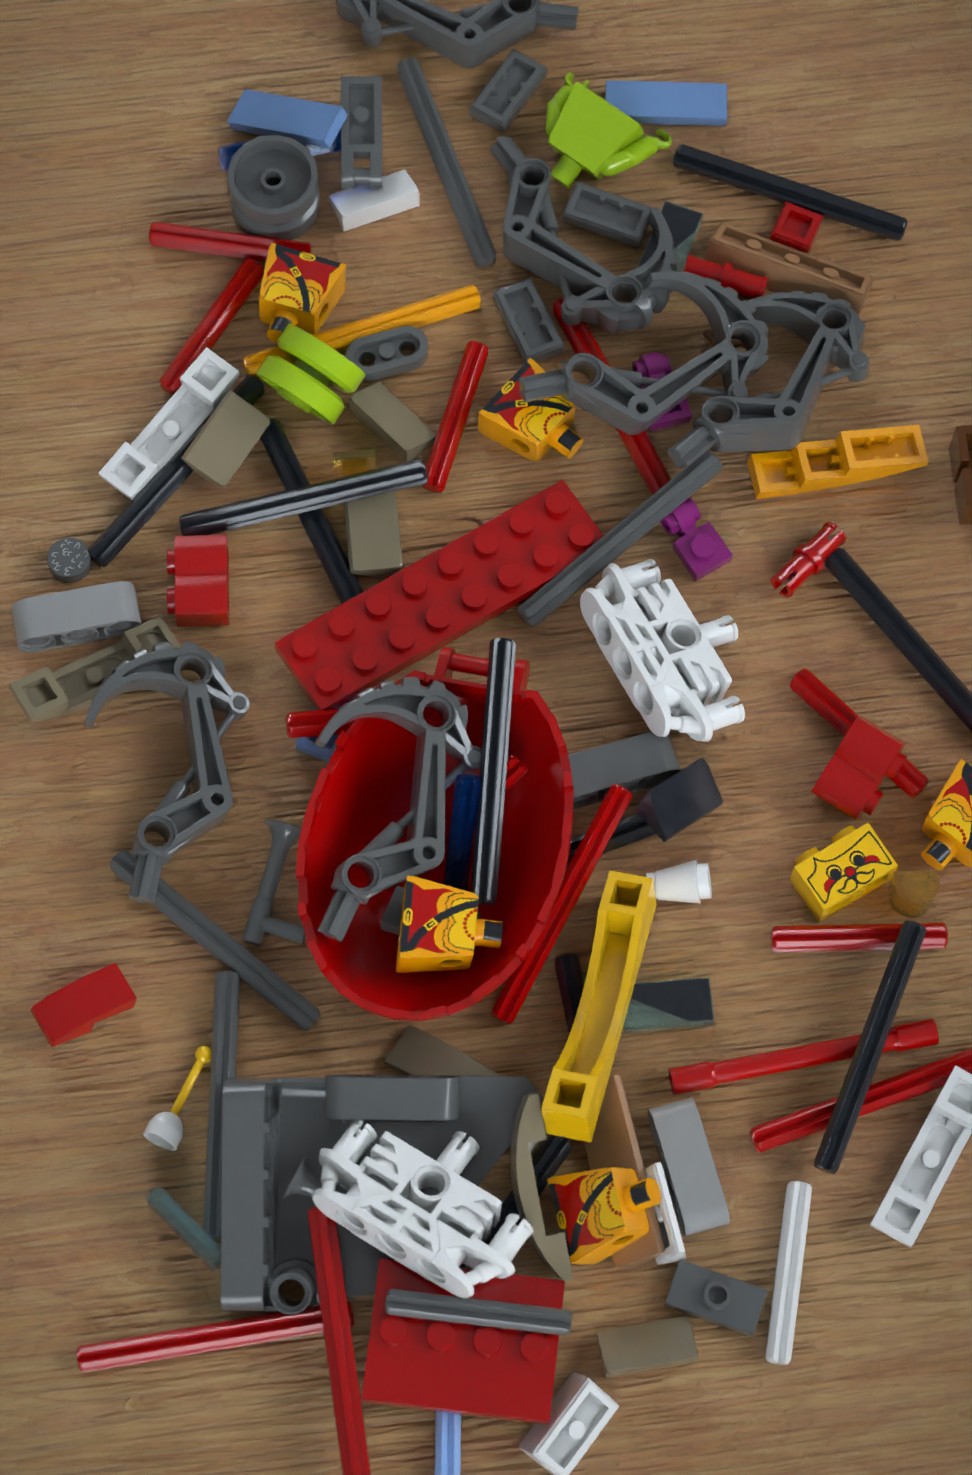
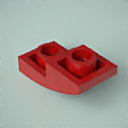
M114 963L92 972L42 999L32 1006L31 1013L50 1046L54 1047L90 1033L95 1022L134 1008L137 997L117 964Z

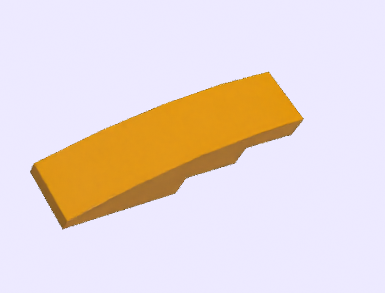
M919 424L840 431L836 439L800 442L798 446L789 451L751 454L747 460L756 499L795 495L847 486L924 467L929 463Z

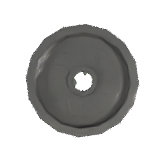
M280 135L259 136L243 144L232 156L227 170L232 216L240 229L250 235L293 240L305 234L315 223L320 209L317 163L308 148L293 138Z

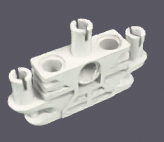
M647 559L644 562L621 569L615 563H610L604 569L602 580L595 586V589L587 588L581 594L580 608L601 651L652 733L659 737H667L670 729L678 730L680 733H687L696 741L709 742L713 731L732 724L742 723L745 718L743 704L732 707V705L739 703L740 699L736 696H730L722 700L732 682V678L713 648L737 640L738 628L736 623L726 626V624L733 621V618L725 615L719 619L699 625L673 581L666 579L660 584L661 572L659 567L649 569V567H653L656 564L653 559Z
M352 1120L350 1126L332 1150L321 1148L319 1162L322 1166V1189L314 1191L313 1202L323 1214L350 1230L354 1235L428 1281H432L449 1293L463 1299L474 1295V1285L480 1282L485 1283L494 1277L507 1278L515 1273V1268L511 1261L526 1239L531 1236L533 1228L524 1218L520 1225L517 1226L516 1222L519 1219V1215L511 1213L506 1217L504 1224L489 1245L482 1242V1239H486L491 1233V1226L495 1227L500 1220L502 1202L460 1176L469 1161L480 1149L476 1140L469 1136L464 1144L462 1141L466 1133L456 1131L452 1136V1140L435 1161L385 1131L380 1137V1145L375 1144L371 1149L370 1157L366 1156L358 1166L356 1164L369 1145L375 1141L377 1133L368 1123L361 1131L359 1128L362 1126L363 1120ZM338 1184L348 1191L346 1195L336 1192ZM426 1187H433L441 1193L435 1196H428L420 1190ZM463 1263L474 1268V1270L465 1274L459 1266Z

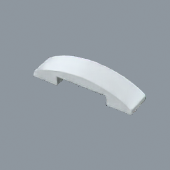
M206 347L180 377L181 387L131 445L125 441L98 473L99 476L133 500L215 411L227 392L232 389L240 375L239 371Z
M955 1065L870 1226L910 1248L913 1246L972 1133V1074Z

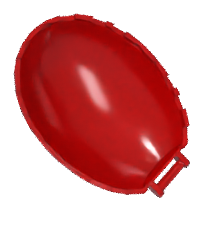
M442 647L434 675L414 670L404 677H418L420 685L426 687L434 680L444 683L445 689L456 696L461 706H467L468 722L465 729L472 746L482 749L487 685L451 679L453 671L487 677L488 659L456 654L454 648ZM517 659L514 666L508 755H516L527 767V772L505 793L497 902L493 905L478 904L481 919L503 921L500 949L474 946V954L469 968L464 970L396 972L399 935L381 930V919L397 887L396 885L370 897L367 904H359L342 942L330 939L318 931L335 894V891L331 889V884L337 867L348 858L358 854L391 822L397 824L409 812L417 736L386 719L376 717L359 718L353 722L346 732L342 731L334 743L336 749L325 769L321 768L307 805L297 849L295 876L298 879V915L303 924L307 939L306 943L322 974L342 996L367 1012L398 1021H425L447 1017L475 1005L502 985L519 967L532 950L547 924L564 879L570 851L573 825V778L567 747L555 715L551 712L538 691L526 690L530 673L529 661ZM424 707L423 717L426 723L432 727H440L442 720L439 712L434 708ZM445 753L446 777L458 766V760ZM480 767L474 771H465L445 790V815L479 783ZM476 821L445 850L444 859L440 865L417 877L471 892ZM408 826L403 829L404 836L394 845L406 842ZM350 866L347 873L348 880L354 887L364 888L367 883L365 871L358 866Z

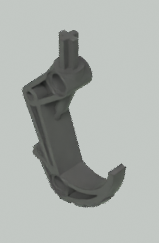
M336 0L337 14L343 19L356 23L362 30V42L365 46L376 47L381 44L382 36L403 33L465 68H474L536 31V26L576 30L579 7L539 2L540 0H492L488 4L462 8L461 13L454 14L425 0ZM516 10H522V11H525V12L518 13V12H515V11H516ZM379 21L387 24L390 27L381 28V24Z
M500 136L497 138L496 144L490 146V152L507 172V183L510 186L503 224V253L505 257L562 289L564 301L561 308V319L568 325L575 326L580 324L581 321L597 324L604 330L616 335L618 330L643 329L653 320V313L663 311L669 301V294L673 290L667 288H647V277L650 273L677 271L673 237L660 210L657 207L650 210L649 224L653 228L658 242L657 249L652 257L642 266L623 275L615 276L556 237L559 228L550 198L551 170L548 164L537 158L527 159L510 137ZM618 301H627L629 303H620Z
M678 271L650 273L646 279L647 288L675 290L689 297L700 307L712 330L715 344L713 348L660 380L642 377L641 372L610 368L594 355L579 353L574 355L569 361L558 363L554 371L520 377L518 379L520 385L519 394L523 398L524 403L561 395L565 401L568 400L630 435H638L692 394L712 397H747L748 390L744 384L746 379L757 373L769 358L765 355L768 349L767 335L769 330L765 322L754 319L753 315L757 310L748 300L740 301L737 298V291L730 287H722L721 283L714 279ZM731 339L740 340L745 345L746 351L737 350L733 346ZM572 372L583 373L588 378L589 384H580L575 381ZM719 373L722 375L725 390L703 387V385ZM640 385L648 386L645 389H640Z
M792 291V293L778 292L748 300L757 310L753 315L755 320L791 330L803 338L809 346L783 391L772 395L770 392H766L755 397L715 396L706 400L702 405L701 415L693 422V430L668 451V455L674 459V465L680 469L683 466L687 468L707 450L713 452L786 450L798 446L823 385L846 376L853 382L863 381L868 376L869 358L866 354L860 352L864 340L865 322H861L858 314L851 309V303L843 299H829V294L819 292L807 294L805 291ZM832 363L841 369L828 374Z
M184 641L181 649L172 648L169 642L157 643L153 645L152 652L148 653L146 650L141 649L131 655V661H122L112 671V675L101 684L90 705L84 724L85 727L93 728L95 719L101 709L116 696L129 691H157L176 697L182 703L190 768L181 781L176 780L154 813L146 816L141 821L132 841L131 855L137 860L128 898L135 899L137 903L145 904V902L155 903L163 865L169 864L171 857L178 851L221 824L233 803V795L220 739L233 720H240L246 715L250 702L245 694L235 693L226 682L225 668L220 656L215 659L210 652L198 647L192 641ZM192 670L199 675L201 681L196 683L188 682L182 677L180 672ZM212 709L225 712L226 714L218 728H216ZM192 781L193 794L186 797L190 792L188 785ZM150 831L161 834L164 837L165 845L160 847L150 845L145 840L144 834Z
M402 677L399 684H395L390 679L378 683L376 689L369 687L355 695L354 700L345 703L334 714L315 742V745L323 748L339 727L355 719L376 717L392 721L417 736L409 812L397 824L391 822L365 848L342 862L335 870L331 889L335 891V894L318 928L319 932L330 939H335L339 942L343 941L360 903L367 904L370 897L393 885L406 881L407 875L416 877L440 865L444 859L445 790L465 771H474L480 767L482 749L472 746L465 729L468 722L467 706H461L456 696L445 689V684L434 680L426 687L420 685L418 677ZM424 707H431L439 712L442 720L440 727H432L426 723L423 717ZM445 753L458 760V766L446 777ZM408 826L406 842L394 845L404 836L403 829ZM350 866H358L365 871L367 883L364 888L354 887L348 880L347 873Z

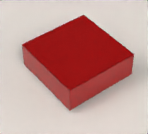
M785 201L770 235V240L809 254L824 216Z

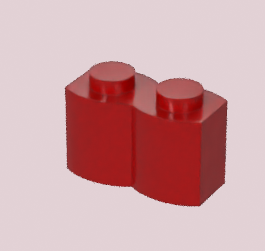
M227 535L175 536V549H167L168 575H175V588H167V613L175 614L177 627L229 625V547Z
M863 716L857 717L811 792L855 820L859 819L863 813L871 816L884 796V793L878 790L887 775L894 779L907 759V756L901 753L906 743Z

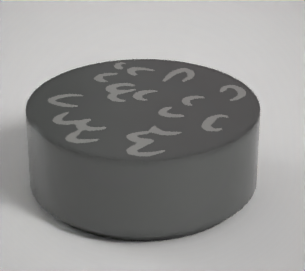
M64 538L55 542L49 549L47 556L48 565L52 575L59 581L65 583L78 582L90 572L92 566L91 556L88 553V547L82 541L75 538Z

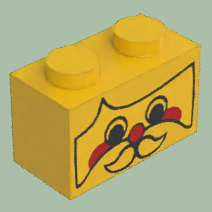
M869 823L858 829H855L853 825L844 828L831 839L833 844L821 851L817 847L811 848L794 861L796 865L793 868L790 881L818 923L893 879L898 865Z

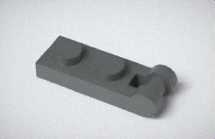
M341 76V106L348 115L341 127V188H354V184H370V188H383L382 76ZM354 159H370V168H354Z

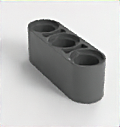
M652 732L568 755L573 778V809L602 802L613 784L623 786L631 793L658 786L680 772L681 768L669 734L667 737H659Z

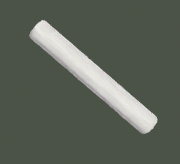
M790 1181L786 1187L765 1354L766 1361L778 1365L789 1364L792 1357L812 1186L800 1181Z

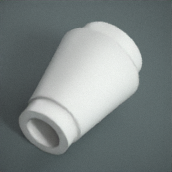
M693 860L653 873H646V877L653 878L655 896L658 900L701 904V899L712 898L708 863L698 864L697 860Z

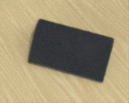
M702 757L648 791L635 811L661 840L666 842L721 806L723 800L710 768Z

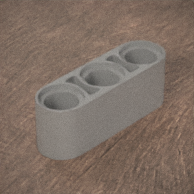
M126 581L105 583L25 598L11 606L17 647L20 651L29 653L122 637L125 631L142 624L135 586L133 583Z
M691 1097L648 1109L647 1113L651 1132L684 1236L730 1224L725 1196L694 1099Z

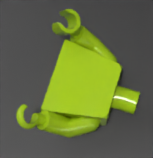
M571 72L566 74L564 86L559 89L547 104L546 134L549 137L548 143L556 153L562 156L551 171V177L568 189L581 170L596 180H600L604 176L612 177L642 163L654 155L658 149H668L672 144L671 136L662 129H657L656 135L662 137L664 141L648 135L642 137L644 131L638 122L589 90V80L586 79L583 84L579 82L573 84L574 73Z

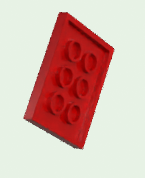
M379 1258L361 1396L362 1402L549 1425L559 1335L389 1315L385 1311L387 1292L391 1289L447 1296L455 1295L432 1281H428L396 1260ZM460 1268L465 1274L472 1271V1269ZM514 1274L502 1279L494 1277L485 1283L480 1282L474 1285V1295L469 1298L562 1309L565 1281Z

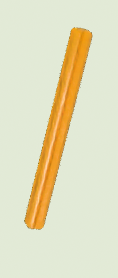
M468 285L326 330L313 336L340 353L346 351L348 346L360 337L401 326L418 328L478 309L481 306V297L475 285ZM276 346L245 356L243 358V367L247 376L253 375L258 379L259 377L256 375V372L267 356H278L291 364H294L295 361L290 359Z

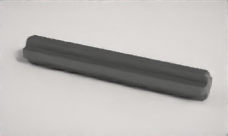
M396 1289L388 1290L386 1295L385 1311L389 1315L557 1335H568L571 1331L572 1313L566 1309L473 1298L463 1299L456 1296Z

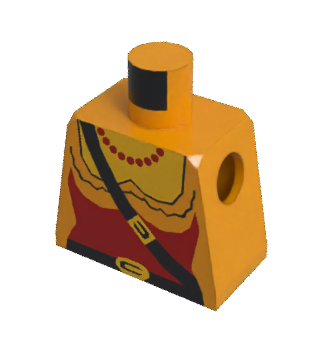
M271 243L259 294V319L263 323L270 324L267 337L277 344L276 341L287 324L295 325L311 335L317 334L345 292L346 264Z
M530 358L479 412L478 431L531 461H539L551 447L567 459H570L576 454L583 443V438L570 429L574 422L575 404L568 400L565 401L561 395L524 403L523 398L519 394L520 385L518 379L545 372Z
M962 759L956 765L921 828L932 839L931 843L921 853V856L927 864L939 871L943 870L953 857L967 867L972 866V767Z
M407 875L403 891L396 972L467 969L470 967L473 958L474 946L500 949L503 921L477 919L479 897L475 893Z
M601 1168L554 1176L547 1179L560 1231L565 1233L570 1264H597L646 1235L650 1226L645 1209L660 1204L662 1197L659 1185L653 1178L649 1177L638 1181L634 1170L629 1168Z

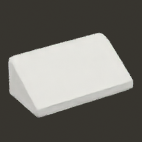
M404 169L384 176L383 188H370V184H360L354 186V188L329 195V200L341 228L345 232L420 206V193L416 184Z
M657 1162L646 1168L645 1173L647 1178L651 1177L657 1182L662 1196L660 1204L654 1205L666 1249L664 1253L655 1257L657 1264L661 1265L679 1262L680 1259L685 1260L687 1257L662 1163Z
M574 1372L552 1399L549 1425L534 1423L520 1442L519 1448L551 1474L569 1475L619 1408V1405L591 1379Z

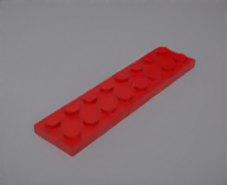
M562 479L275 641V650L316 710L336 709L352 700L361 691L376 686L378 683L385 681L531 597L604 535Z

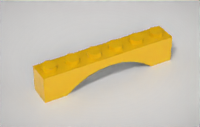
M609 870L598 909L593 947L579 1007L565 1047L552 1069L541 1108L546 1134L590 1143L592 1141L657 906L653 878Z

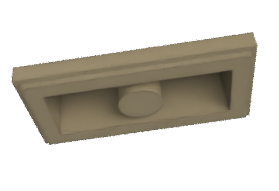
M381 382L356 392L349 398V410L404 463L413 461L435 442L437 435Z
M228 391L181 459L207 483L225 487L271 421L234 392Z
M393 491L344 503L350 573L383 579L389 578L399 571L403 564L396 492Z
M688 1315L596 1332L605 1379L697 1363L699 1358Z

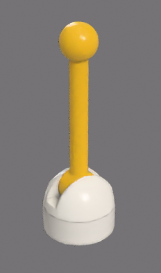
M200 1046L196 1049V1061L170 1112L158 1113L149 1121L143 1135L153 1144L171 1151L177 1149L183 1136V1124L178 1115L203 1065L211 1061L212 1050L210 1047Z

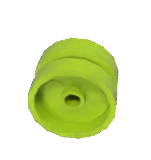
M287 324L276 342L279 349L295 361L294 364L278 356H267L257 370L256 375L277 390V394L294 406L334 425L344 410L345 405L343 400L329 389L327 385L329 384L344 393H355L366 374L353 362L321 340L295 325Z

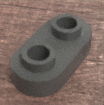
M401 326L354 340L347 348L346 358L366 374L362 381H375L421 367L428 357V340L420 329L413 326ZM403 349H411L414 351V353L409 356H405L400 352ZM365 359H370L374 362L373 365L368 367L360 363Z

